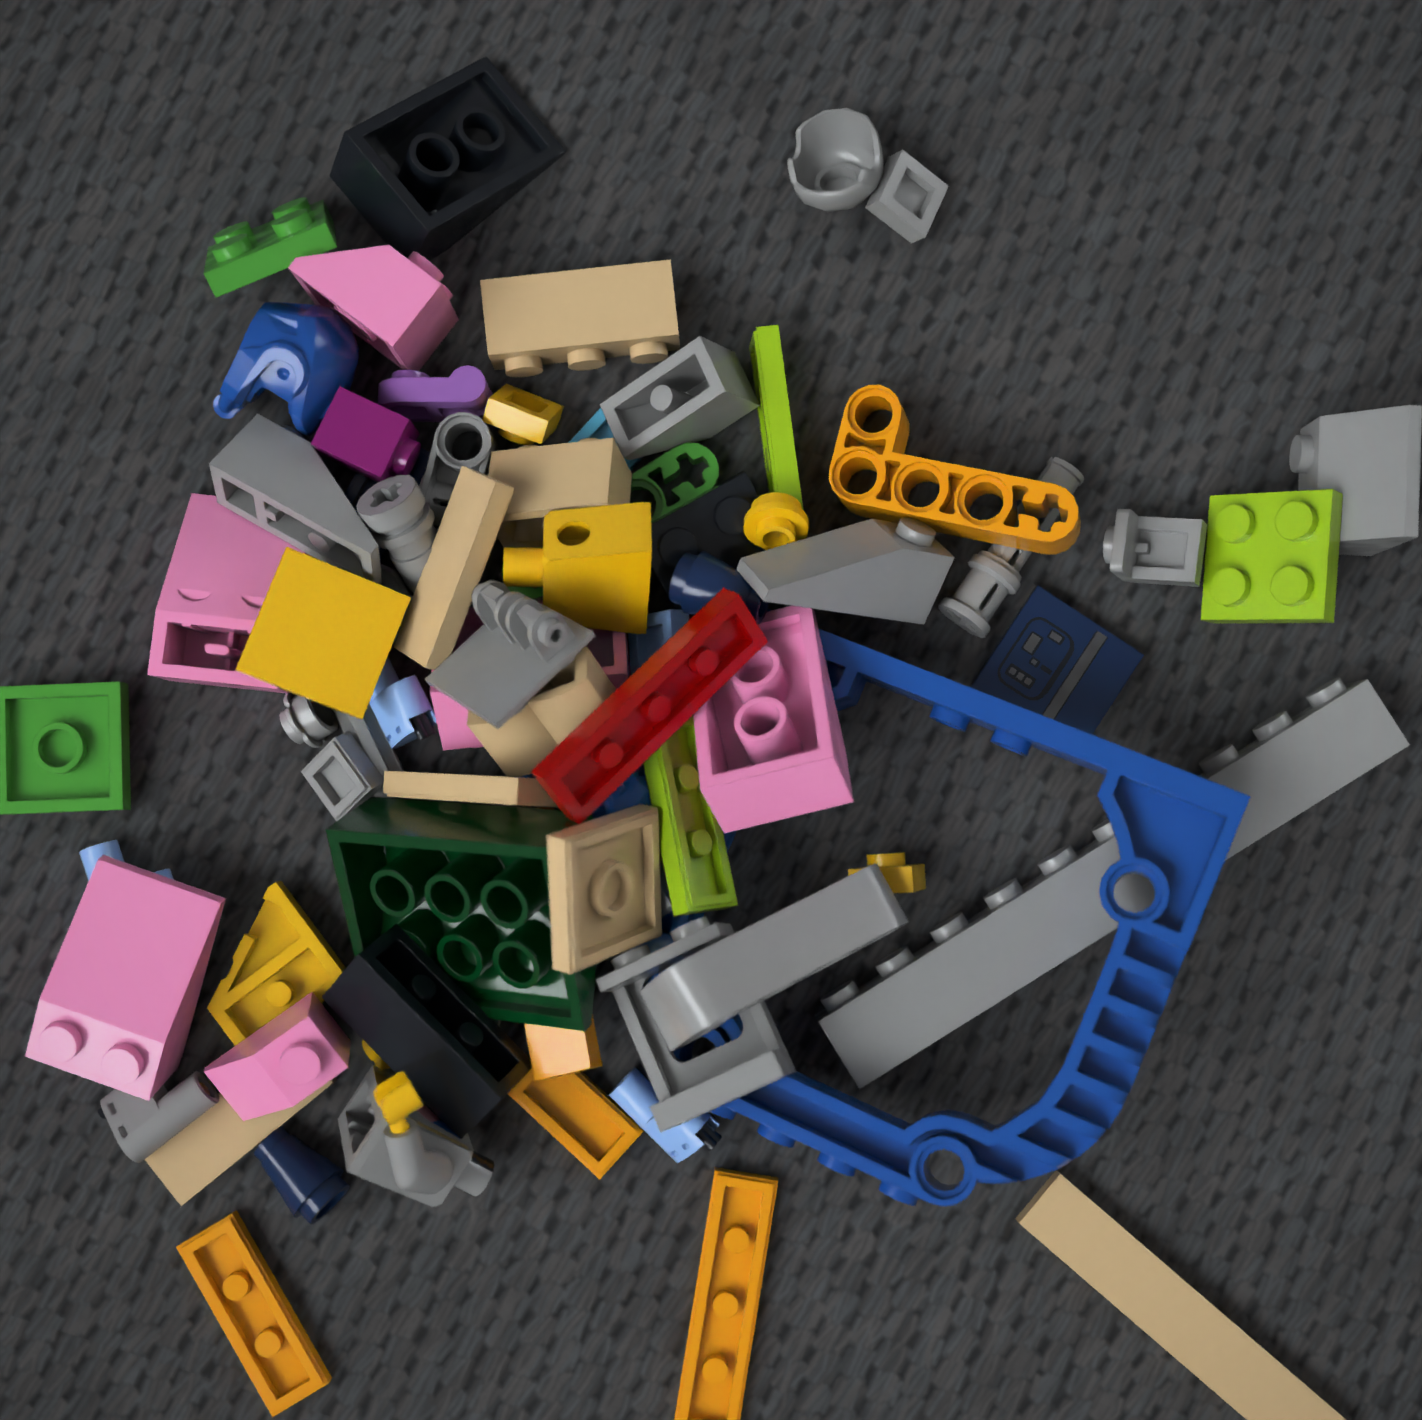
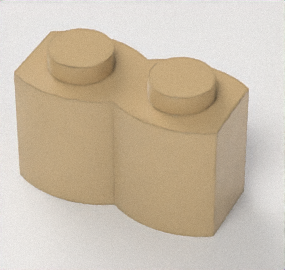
M584 647L567 667L560 670L528 701L523 710L512 716L499 729L494 727L470 710H468L467 726L507 777L529 775L616 688L588 647Z

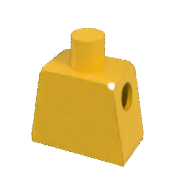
M651 502L550 511L544 516L543 548L504 547L503 584L507 587H543V605L586 628L646 634L652 560Z

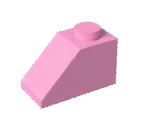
M311 992L207 1065L203 1072L240 1118L246 1121L295 1106L349 1068L351 1040L315 994Z

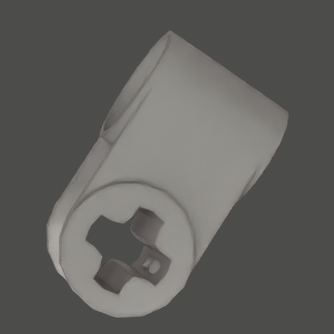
M457 412L447 416L439 423L434 435L427 468L419 487L425 497V502L430 505L434 512L435 520L433 525L439 526L446 510V507L441 506V504H448L461 467L465 466L488 475L491 451H498L499 448L493 432L480 417L472 413ZM468 431L481 434L482 448L474 458L467 461L454 458L452 447L455 439L460 434Z

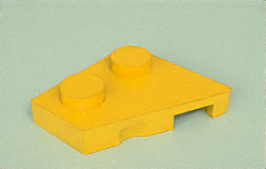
M282 881L274 882L267 888L263 896L265 901L249 933L244 934L233 955V964L226 978L220 981L207 1007L234 1046L311 992L323 1003L325 1000L322 996L346 969Z

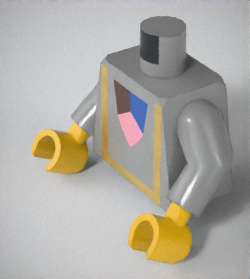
M362 1039L363 1050L369 1059L374 1061L375 1066L372 1065L338 1118L347 1172L431 1207L440 1206L453 1186L473 1196L480 1195L492 1177L494 1161L473 1150L468 1133L461 1139L418 1096L405 1072L400 1071L396 1073Z

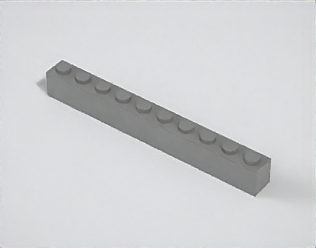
M1340 677L1335 678L1310 692L1306 699L1311 706L1291 718L1287 711H1282L1253 728L1252 731L1257 740L1238 752L1233 744H1230L1199 762L1204 772L1199 775L1200 777L1251 796L1225 860L1410 745L1368 679L1344 685ZM1108 819L1091 830L1096 838L1095 841L1077 852L1074 851L1071 845H1067L1051 853L1037 864L1042 871V874L1022 886L1016 878L1005 882L984 896L983 899L988 905L986 909L968 920L962 912L947 918L929 931L934 939L933 942L913 954L908 946L894 951L875 965L880 975L859 988L853 980H849L820 999L825 1009L815 1014V1017L859 1089L1118 928L1119 923L1110 918L1103 908L1099 894L1102 876L1108 867L1120 860L1117 841ZM1125 875L1115 885V901L1126 911L1134 913L1144 911L1154 901L1153 885L1142 875Z

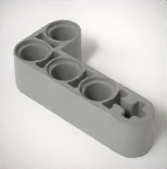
M875 863L679 961L657 975L640 990V994L669 1050L672 1052L716 1029L735 1015L889 935L909 923V920L881 870Z

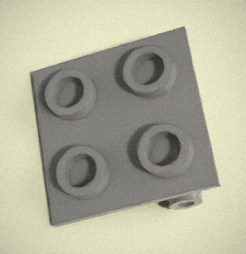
M489 580L477 585L472 592L474 610L484 624L427 676L425 681L499 729L512 716L523 710L528 701L560 670L567 667L596 635L590 629L519 591L510 592L508 587L500 581Z

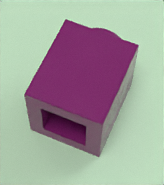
M339 386L311 442V445L324 458L377 483L389 477L409 475L417 462L421 450V443L416 441L420 433L410 419Z

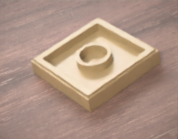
M638 804L547 835L553 970L573 974L662 936L658 807Z

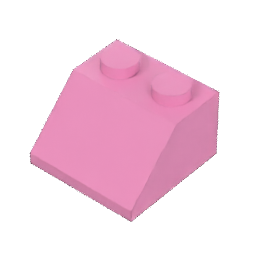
M390 245L296 257L288 267L316 305L330 307L351 326L354 334L402 370L419 371L459 320L450 302L453 294L441 283L444 275L429 260L415 251L406 258Z

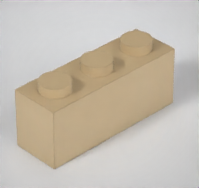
M671 259L480 280L488 356L494 369H505L507 376H534L543 372V365L564 362H568V368L571 370H593L605 366V358L630 355L631 362L650 364L668 358V351L680 350Z

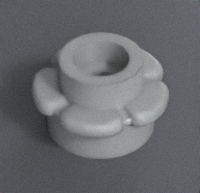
M285 694L283 703L287 708L280 712V722L286 734L297 744L305 742L313 748L321 747L323 742L327 740L326 736L338 729V721L333 710L296 694Z

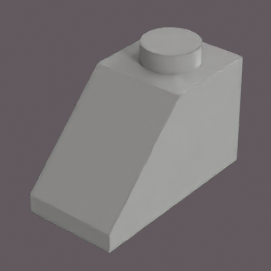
M702 336L697 337L600 404L624 459L627 460L666 451L684 443H694L709 439L760 406L736 353Z

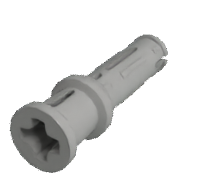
M1051 457L1037 480L1057 484L1073 494L1077 487L1083 483L1084 476L1067 461L1058 457H1054V459ZM1022 502L1017 506V521L1014 527L1019 526L1018 514L1026 515ZM1049 508V513L1045 518L1036 517L1041 531H1049L1060 513L1059 509ZM992 544L988 551L982 550L978 554H973L968 561V566L971 570L951 598L945 597L941 600L938 609L944 616L970 634L985 638L991 630L988 622L1007 594L1014 595L1021 587L1019 571L1032 552Z

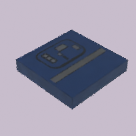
M1036 586L969 687L1093 734L1144 654L1040 586Z

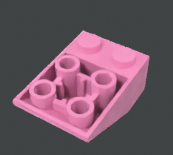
M191 493L155 610L147 675L174 682L290 693L239 673L235 669L286 546L306 555L309 554L217 503L216 496Z

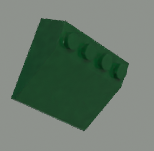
M380 797L369 798L325 829L354 956L356 957L397 923L491 1019L586 1031L592 1025L596 964L573 974L553 970L547 835L578 824L567 818L561 810ZM593 814L587 817L582 823L593 820Z

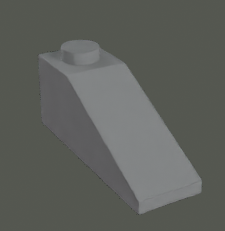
M257 413L209 463L217 503L314 558L381 585L379 546L314 447L296 429L288 425L280 426Z
M902 517L899 523L872 518L742 557L736 570L764 602L924 625L955 557L935 539L936 531L919 520Z

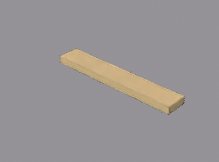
M1055 1170L1015 1218L1021 1226L1246 1420H1347L1059 1171Z

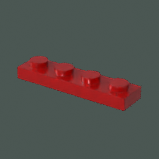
M722 588L531 771L567 818L576 824H581L768 642L741 596L736 592Z

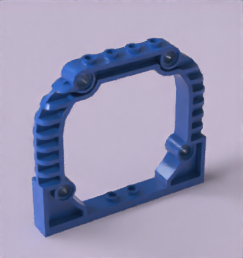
M819 629L837 712L857 705L866 682L933 707L929 717L951 728L966 732L969 722L994 731L990 742L1009 751L1028 756L1032 746L1105 775L1097 796L1116 838L1120 860L1108 867L1102 876L1099 894L1103 908L1110 918L1119 924L1111 950L1064 1065L1041 1099L997 1125H993L971 1114L951 1109L930 1112L911 1124L796 1071L710 1111L715 1115L731 1120L735 1118L736 1113L744 1115L760 1123L757 1129L758 1134L779 1145L793 1148L797 1140L820 1151L817 1161L838 1173L853 1177L857 1169L881 1180L878 1189L899 1202L916 1206L920 1198L928 1203L939 1206L956 1205L970 1195L977 1183L1006 1184L1019 1182L1047 1174L1065 1166L1095 1144L1111 1126L1130 1093L1251 796ZM737 831L723 832L727 853ZM1125 875H1142L1153 885L1154 901L1144 911L1136 913L1126 911L1115 901V885ZM673 911L662 917V936L634 948L648 945L650 952L653 953L674 943L670 932L688 922L704 917L705 912L673 916ZM659 972V973L654 974L653 976H651V977L649 978L647 984H648L650 981H652V980H653L657 975H659L661 972ZM735 1015L702 1037L710 1040L715 1048L738 1038L743 1031V1022L740 1015ZM696 1040L673 1051L675 1056L681 1061L691 1060L692 1048ZM945 1149L959 1156L964 1166L962 1181L957 1184L948 1185L934 1178L929 1166L930 1156L934 1151Z

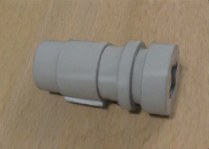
M397 475L382 480L369 488L360 497L356 507L358 514L367 529L371 531L378 546L382 549H388L392 563L407 588L414 593L423 568L432 551L431 547L438 529L433 525L435 520L434 512L430 505L425 502V497L416 480L410 475Z

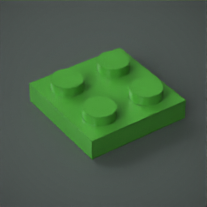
M307 197L298 198L274 209L272 214L275 220L251 229L248 221L216 233L213 236L216 244L208 247L203 273L215 298L288 268L296 257L322 254L337 248L334 222L324 200L310 205Z
M96 682L0 686V815L131 810L128 683Z

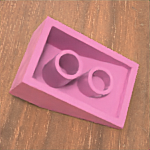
M787 606L768 611L762 622L758 624L768 642L693 714L700 790L724 833L854 802L846 748L815 611L812 608Z
M101 856L97 860L40 996L25 1057L149 1101L178 1069L226 898L112 857Z

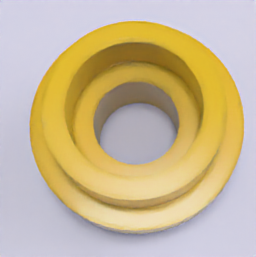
M772 492L763 494L752 502L751 508L744 516L743 530L746 538L751 543L764 550H769L805 539L809 531V519L802 509L801 503L795 497L786 493Z

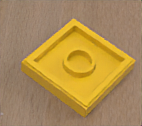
M286 546L235 670L362 720L411 597Z

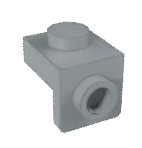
M1117 509L1115 526H1108L1104 535V561L1110 564V572L1122 581L1200 587L1207 524L1203 519L1138 516L1131 509Z

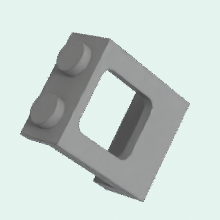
M707 917L698 918L670 932L674 943L653 953L650 952L648 945H643L611 960L615 971L596 979L601 992H613L659 1102L649 1107L660 1132L677 1127L796 1072L765 1000L739 1013L743 1022V1031L738 1038L689 1061L679 1060L674 1052L669 1050L640 994V990L647 985L649 978L654 974L734 934L731 924L714 923L710 925Z

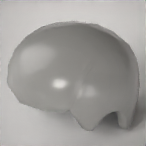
M850 108L824 110L802 122L796 129L794 156L787 160L790 182L794 187L796 195L806 205L826 212L858 207L878 187L884 167L880 137L868 115Z

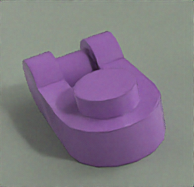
M461 366L454 370L449 377H430L421 371L405 369L394 371L392 378L379 383L377 404L410 419L411 422H442L447 416L457 412L472 413L483 419L488 398L493 393L488 387L487 380L481 370L474 366Z

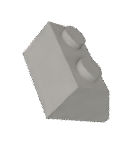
M1404 405L1319 416L1301 428L1300 435H1296L1293 438L1289 464L1293 473H1299L1298 491L1334 489L1343 494L1339 555L1373 556L1418 538L1421 405Z

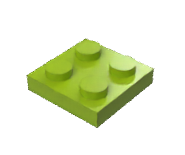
M1334 489L1211 495L1209 499L1201 620L1209 623H1334L1343 494Z

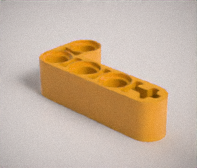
M882 385L864 386L850 396L844 409L829 468V482L832 490L850 512L866 518L899 523L902 517H909L929 525L939 533L1040 554L1056 555L1067 551L1076 543L1081 525L1079 509L1074 496L1066 488L1053 483L906 455L904 453L909 437L910 424L898 396L891 389ZM887 410L893 413L890 424L884 430L877 433H869L863 430V423L872 412ZM861 470L877 472V480L868 492L863 494L848 492V483L856 472ZM933 482L940 486L937 498L930 505L915 507L908 504V496L917 484ZM994 494L1003 500L1001 511L991 519L978 520L970 515L972 503L982 495ZM1022 500L1026 515L1019 513V526L1014 527L1017 521V501ZM1049 508L1059 509L1061 521L1063 522H1054L1050 532L1041 531L1036 517L1045 518L1049 513Z

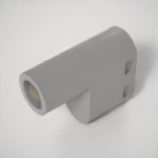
M195 1071L169 1092L163 1085L149 1101L114 1089L100 1100L101 1108L98 1109V1114L103 1119H107L116 1141L125 1155L132 1161L141 1163L218 1103L219 1095L209 1079L202 1073Z

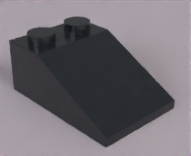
M487 56L345 131L329 176L387 245L392 246L406 258L415 251L430 261L455 245L561 158L566 151Z

